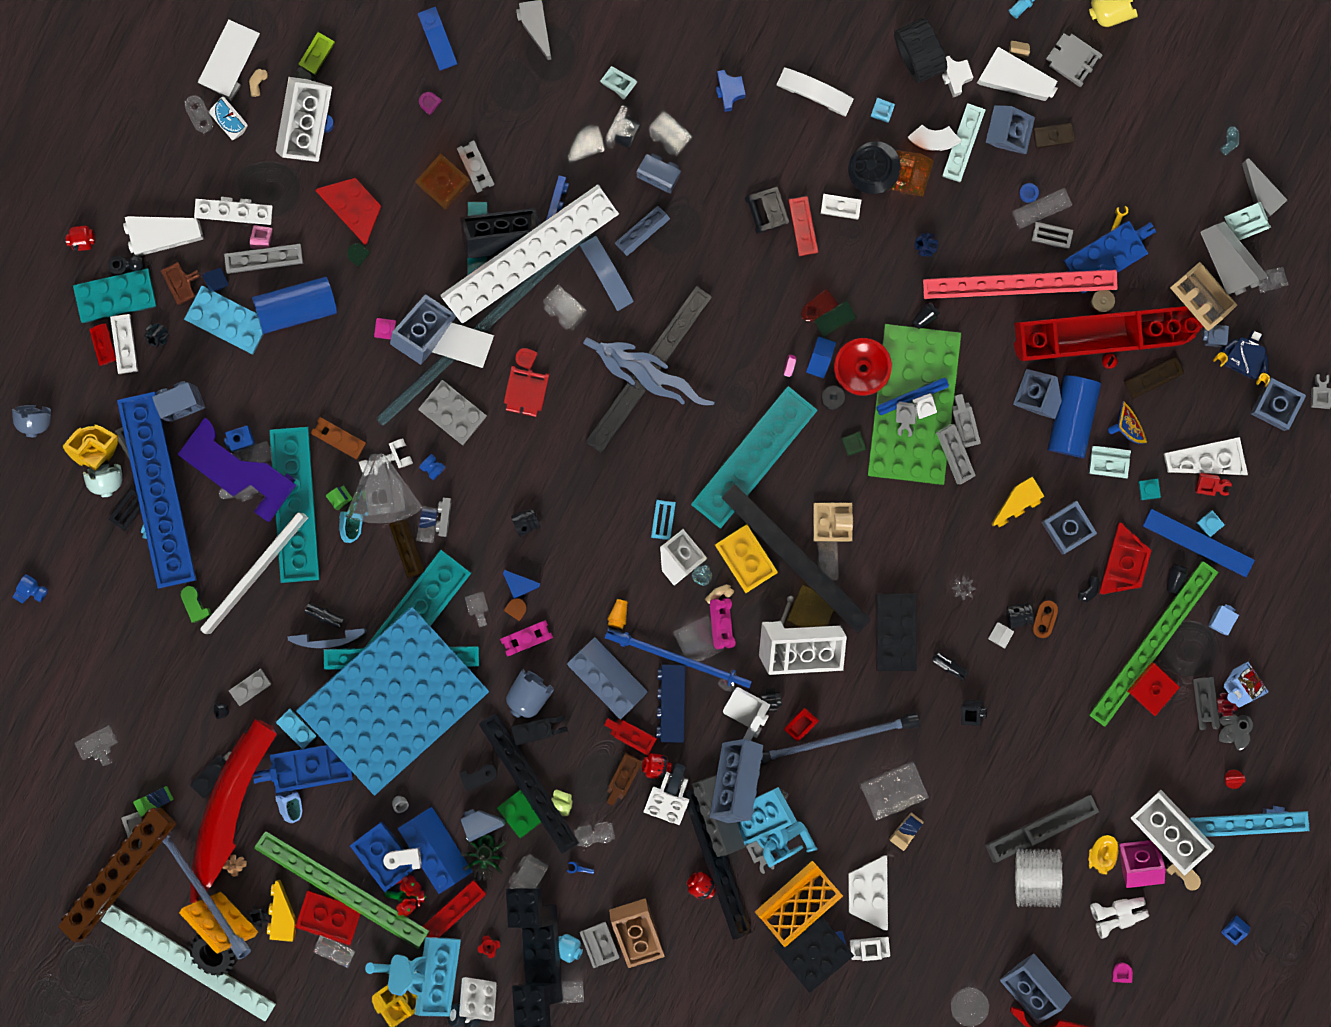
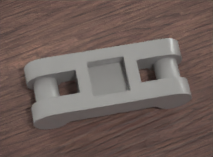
M475 141L469 142V145L465 147H458L459 155L477 193L487 186H494V182ZM473 151L475 156L468 159L466 154ZM484 175L485 179L478 182L477 177Z

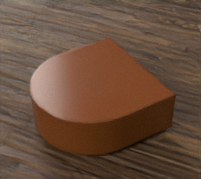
M518 598L512 599L504 611L520 621L526 612V603Z

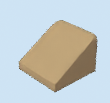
M1011 41L1009 53L1013 56L1026 58L1030 53V45L1028 43Z

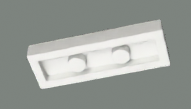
M131 315L112 316L110 318L118 374L138 372Z

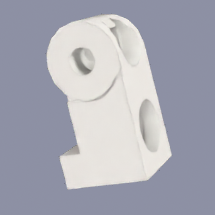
M420 847L391 851L385 855L384 865L388 869H395L400 865L412 864V869H419L422 867Z

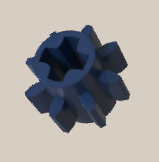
M921 233V236L916 238L915 249L919 250L918 255L931 257L937 251L938 240L934 239V234Z

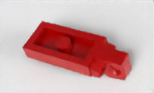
M607 718L604 723L605 726L612 729L610 734L616 739L647 756L657 740L652 735L619 718L617 722Z

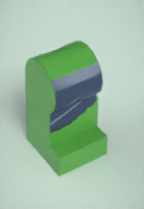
M344 485L335 488L326 495L336 510H340L354 500Z
M187 586L181 591V598L191 622L195 623L211 616L210 608L204 609L199 599V590L196 587Z
M165 786L133 803L140 817H143L149 809L161 808L174 799L168 787Z

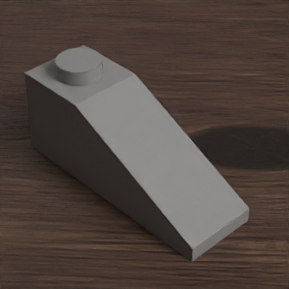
M542 0L519 3L520 9H516L518 21L522 20L523 27L547 60H551Z
M1248 158L1242 163L1252 200L1254 204L1261 202L1268 218L1287 199Z

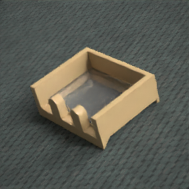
M1201 262L1170 287L1207 331L1217 325L1237 306L1235 301L1227 295L1226 291Z

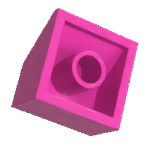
M1151 840L1119 844L1122 873L1126 888L1165 884V865L1160 849Z

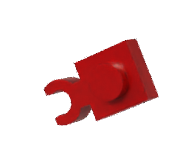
M1200 473L1195 491L1199 494L1215 496L1216 491H1218L1220 494L1227 496L1229 492L1223 488L1225 486H1232V483L1227 479L1220 481L1217 475Z

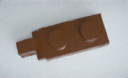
M625 753L608 786L607 792L610 793V796L606 803L614 806L617 798L623 799L643 761Z

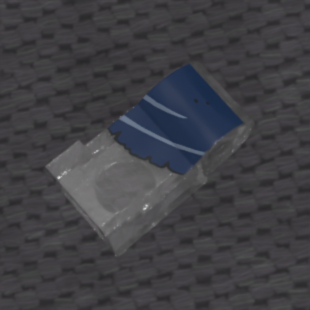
M422 507L416 541L435 543L438 508Z

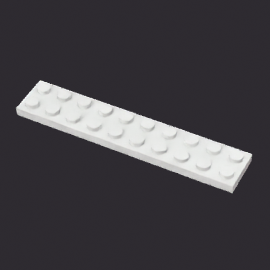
M596 185L441 294V297L463 324L609 222L619 213L600 186Z

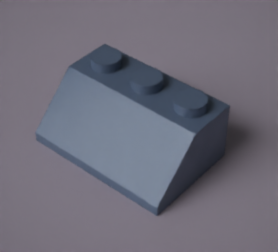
M1035 954L1022 960L1000 979L1001 983L1036 1024L1062 1011L1072 998Z

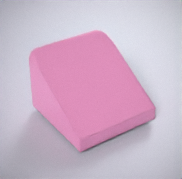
M254 225L250 237V248H270L273 228Z

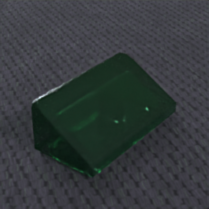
M848 301L815 319L814 323L824 338L856 319V316Z

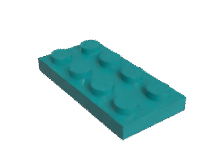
M149 269L73 285L81 323L157 307Z

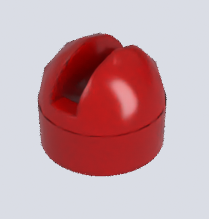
M1111 353L1106 354L1102 358V365L1106 369H1112L1118 363L1117 357ZM1111 356H1112L1114 359H1113L1112 363H1111L1110 366H1109V365H1107V363H1108V361L1110 360V358H1111Z

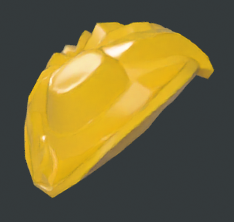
M1109 835L1102 836L1089 850L1088 860L1090 869L1094 866L1095 869H1098L1099 873L1107 874L1114 867L1118 857V842L1114 837Z

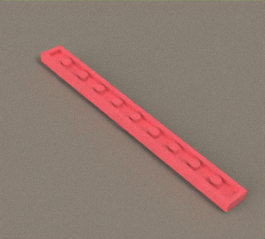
M1117 270L923 279L924 299L1117 290Z

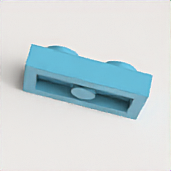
M291 709L276 722L302 749H305L317 737Z

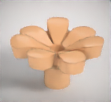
M230 855V860L226 861L222 869H227L228 873L235 877L238 876V872L242 871L243 867H246L247 861L244 860V857L236 859V855Z

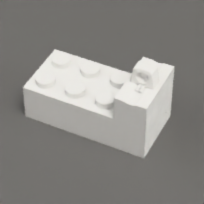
M781 621L762 622L759 657L769 675L843 671L847 636L841 626L785 629Z

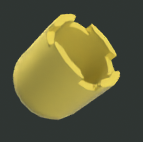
M1133 0L1091 1L1092 8L1089 9L1092 20L1097 19L1098 23L1104 27H1110L1137 17V11L1131 5Z

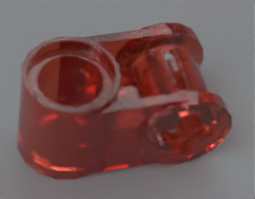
M826 289L804 306L801 316L805 321L812 322L839 304L830 291ZM808 309H809V310H812V309H813V310L815 311V312L813 313V316H812V315H809V316H808V315L806 314L807 311H808Z

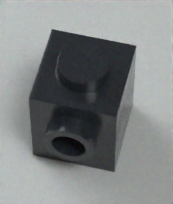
M965 700L961 706V725L981 726L983 720L987 718V707H984V701Z

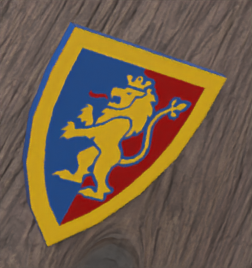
M1123 401L1119 422L1108 427L1109 433L1114 434L1121 431L1128 440L1134 443H1147L1140 422L1130 407Z

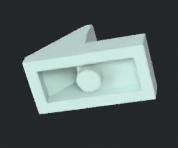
M612 66L600 80L603 85L615 91L622 99L626 98L637 83L635 79Z

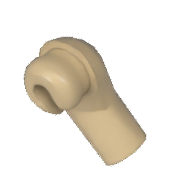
M727 584L715 588L705 600L710 604L712 599H719L723 594L726 598H729L734 593V590Z

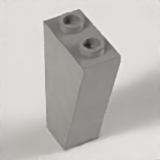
M1225 221L1200 232L1227 295L1234 292L1235 295H1239L1247 291L1246 287L1251 286V288H1255L1262 284L1261 280L1268 278Z

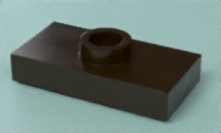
M1072 123L1033 129L1036 148L1075 142Z

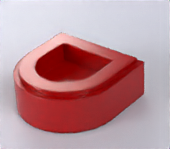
M522 348L516 353V362L519 366L531 370L538 353L528 348Z

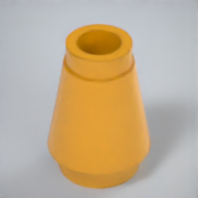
M616 600L607 619L609 626L623 629V626L626 625L627 601Z

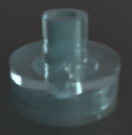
M707 565L696 567L692 573V579L699 585H708L712 579L710 568Z

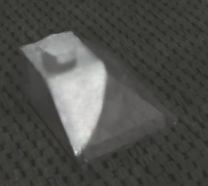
M708 616L673 631L686 658L700 662L724 651L723 649L714 648L712 625Z

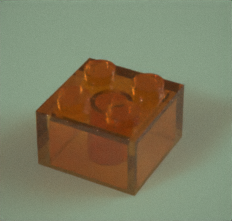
M440 153L415 183L440 207L446 210L470 184V180Z

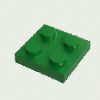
M521 790L497 807L519 838L541 823Z

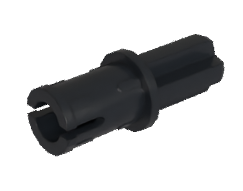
M936 652L932 658V661L944 668L946 673L950 672L961 681H964V677H967L969 673L968 670L955 663L956 660H951L940 652Z

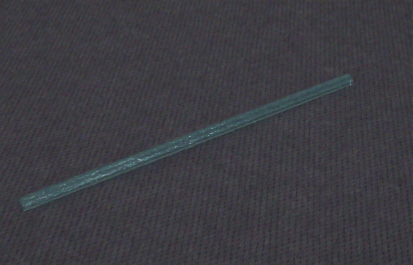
M586 238L527 278L473 329L485 333ZM443 356L377 417V421L381 425H385L455 359Z

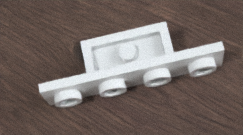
M221 197V200L196 199L194 218L267 225L272 223V205L251 203V199H240V202H232L233 198Z

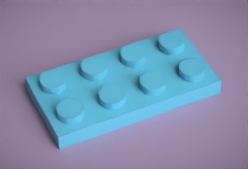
M201 286L184 320L252 355L264 335L255 312L214 291L210 292L204 286Z

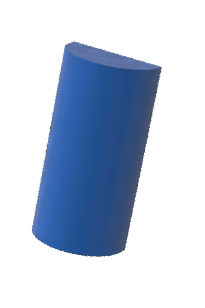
M327 277L252 297L262 334L337 314L333 293Z
M1063 376L1060 390L1062 402L1053 421L1047 447L1048 451L1085 459L1101 383L1076 376Z

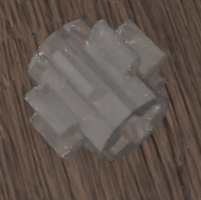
M965 576L962 577L961 582L957 579L954 580L957 584L956 587H951V589L957 592L954 597L961 595L962 600H965V595L973 597L970 593L971 590H976L975 587L971 586L973 580L967 582ZM960 584H967V593L959 591L961 589Z

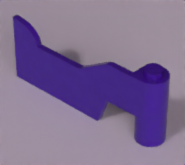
M204 418L177 455L232 496H236L250 485L264 495V498L254 512L267 522H270L297 486L294 483L296 479L287 473L285 476L266 463L240 461L214 441L216 438L215 428L207 418Z

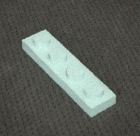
M967 103L956 134L962 142L952 147L942 175L943 177L961 182L985 109Z

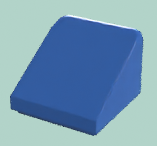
M1236 915L1221 933L1236 946L1249 934L1250 927Z

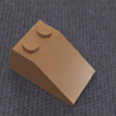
M646 898L609 910L611 924L628 968L665 957Z

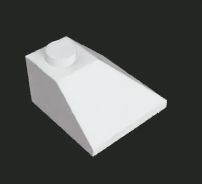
M684 529L660 547L662 572L673 585H676L707 559Z

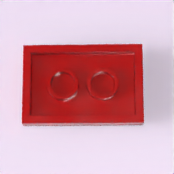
M307 890L295 928L351 945L361 914L337 899Z

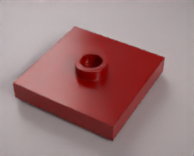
M1152 662L1127 692L1152 715L1156 716L1180 687Z

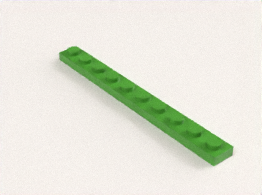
M1201 561L1090 712V717L1104 727L1108 724L1130 694L1127 692L1129 688L1155 660L1218 574L1215 569Z
M265 831L256 844L255 849L417 949L420 948L425 937L429 934L427 929L404 915L399 916L396 910Z

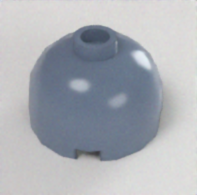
M36 405L18 406L16 410L12 409L13 424L19 432L25 433L26 437H37L39 433L47 430L51 423L50 408L42 406V410L35 408Z

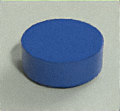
M1032 183L1024 184L1019 190V197L1023 202L1032 203L1038 198L1039 190Z

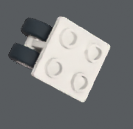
M468 977L462 978L460 1004H453L451 1006L450 1016H448L449 1025L452 1027H462L465 1023V1027H478L481 1020L493 1021L496 982Z

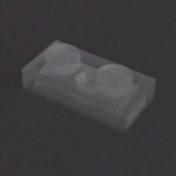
M320 935L313 952L348 968L356 951Z

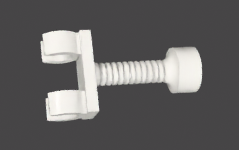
M404 439L389 443L392 451L391 454L368 462L366 459L360 461L359 465L363 475H369L373 468L394 460L399 469L412 464L410 456L399 460L396 449L406 446Z

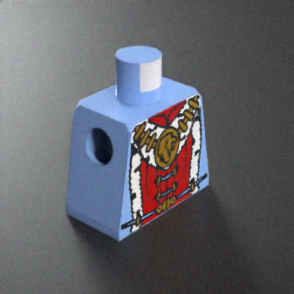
M1249 662L1233 669L1224 683V688L1229 693L1227 696L1228 700L1231 703H1235L1238 707L1268 693V690Z

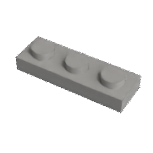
M950 424L936 432L956 483L963 484L975 477L976 475L955 424Z

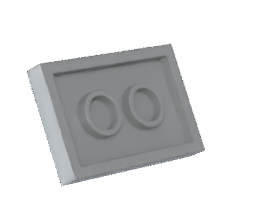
M443 380L418 409L463 446L487 417V415Z

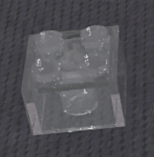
M557 285L543 300L544 311L552 318L554 315L559 318L558 323L566 330L570 328L573 331L588 314L587 310L560 285Z

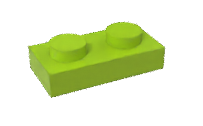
M317 32L298 65L316 75L335 42Z

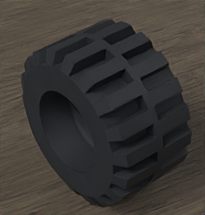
M199 934L194 937L189 947L193 963H196L199 969H203L204 973L208 974L209 972L213 976L228 973L239 960L231 948L217 954Z

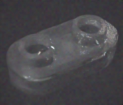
M193 95L188 97L185 101V109L194 127L201 133L210 131L213 127V120L204 101L199 96ZM198 103L199 107L193 109V104ZM206 120V126H201V121Z

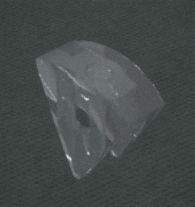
M371 454L347 511L346 518L366 523H391L406 519L419 512L423 507L384 454Z

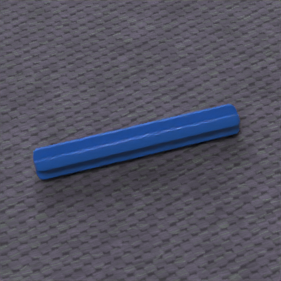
M942 378L876 407L879 415L886 414L897 409L898 402L912 403L916 398L948 388L949 383L946 378Z

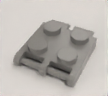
M1063 33L1056 43V46L1061 50L1059 51L1054 47L1046 60L1051 63L1049 67L1081 87L1087 74L1092 72V67L1103 55L1073 34L1068 36ZM1093 55H1094V56H1095L1094 59L1092 60V62H1091L1090 65L1088 66L1087 64L1089 63V61L1091 60V58H1092ZM1085 70L1081 78L1078 80V77L1080 76L1082 71Z

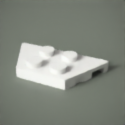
M883 855L881 858L848 873L849 913L883 930H888L887 855Z

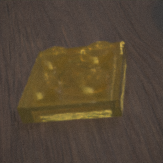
M802 585L787 621L802 627L827 626L833 609L813 589Z

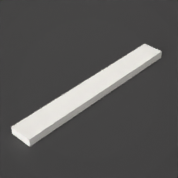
M297 513L204 623L200 629L204 634H211L309 518L304 513Z

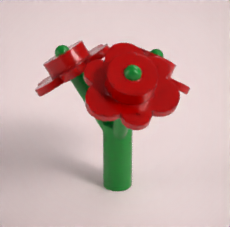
M414 876L402 878L400 892H385L386 898L400 901L396 906L399 916H409L416 908L415 898L418 899V907H421V902L424 903L425 891H421L422 886L416 882Z

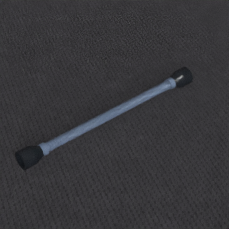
M913 712L894 722L856 730V732H849V734L844 733V735L832 736V738L820 739V741L808 742V744L804 743L777 751L763 750L760 766L766 765L771 760H775L780 756L823 747V745L840 743L849 739L852 740L861 736L880 733V731L892 730V728L912 729L920 727L917 713Z

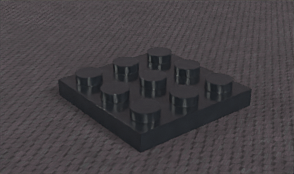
M822 916L786 947L780 941L772 947L809 993L854 957V954ZM790 933L787 934V935L783 938V940H785V939L790 935Z

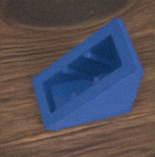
M818 336L806 373L824 379L836 342Z
M506 570L503 572L514 598L533 591L541 585L538 582Z

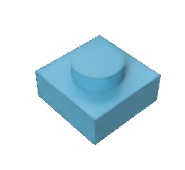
M1213 510L1197 522L1208 537H1211L1224 526V523Z

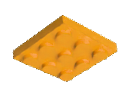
M222 892L210 896L235 935H238L239 938L242 937L244 941L257 935L258 931ZM203 899L181 909L179 914L217 954L230 948L231 943L228 936Z

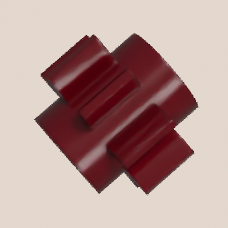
M1220 693V698H1216L1218 713L1222 712V716H1232L1233 711L1238 709L1235 703H1231L1228 700L1227 696L1229 693Z

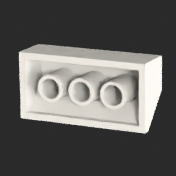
M288 78L276 152L281 157L319 162L332 90L331 86L308 79Z
M1162 790L1157 792L1131 817L1133 822L1184 876L1215 847Z

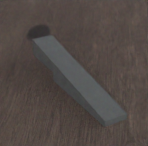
M1088 795L986 844L985 847L992 861L997 863L1021 851V849L1033 846L1099 813V810L1092 796Z

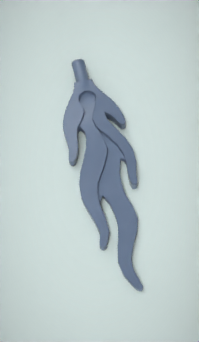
M588 337L584 340L583 344L596 350V353L600 355L612 374L628 381L631 385H635L634 380L623 372L620 367H624L632 372L639 382L655 395L676 399L684 405L685 401L680 395L661 386L669 385L682 391L697 404L714 405L713 401L700 398L684 379L665 374L656 369L650 362H654L664 369H667L668 366L654 355L624 352L625 350L635 349V346L629 343H598Z

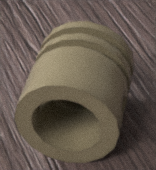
M1099 290L1089 299V307L1096 314L1107 313L1115 304V297L1108 290Z

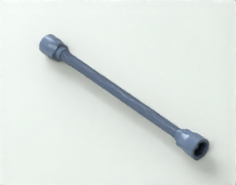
M169 833L163 840V843L169 848L194 888L228 936L231 943L230 948L237 959L246 957L251 952V949L242 937L239 938L238 935H235L222 913L173 843Z

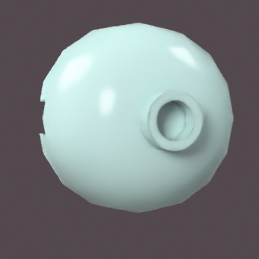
M104 464L97 471L91 468L87 469L88 473L83 472L86 487L90 492L101 495V497L112 496L113 492L118 490L123 481L121 465L114 464V467L108 468L109 464Z

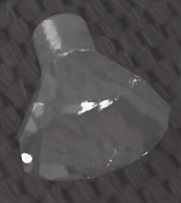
M719 680L718 685L723 690L734 692L735 683L732 682L731 686H728L727 680Z

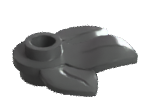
M1234 714L1232 716H1222L1219 719L1220 723L1225 726L1219 734V741L1223 743L1234 742L1237 750L1244 749L1251 739L1250 732L1253 729V720L1247 715L1236 716ZM1240 722H1246L1247 727L1241 728Z

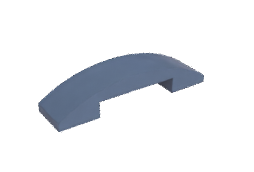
M597 236L580 244L582 251L593 267L616 310L619 311L633 303L634 301Z
M366 628L345 630L346 638L310 642L309 634L287 637L288 641L300 646L330 648L350 643L364 635L367 631Z

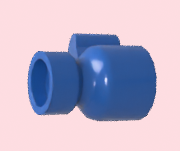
M25 574L17 585L16 592L12 598L23 604L30 596H34L35 600L42 602L48 589L38 586L37 580Z

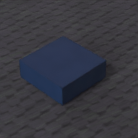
M221 268L202 275L210 292L229 285Z

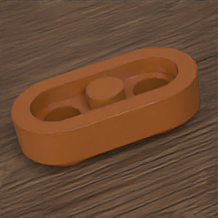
M1043 601L1038 606L1032 631L1039 638H1046L1052 633L1058 613V607L1053 601ZM1047 606L1051 609L1049 614L1044 612V608ZM1040 625L1045 626L1044 632L1039 631Z

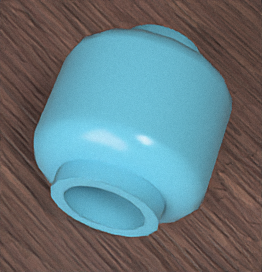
M569 934L559 936L560 959L567 963L573 962L575 959L578 960L583 952L580 940Z

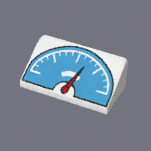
M221 97L209 111V114L232 140L241 136L248 126L225 97Z

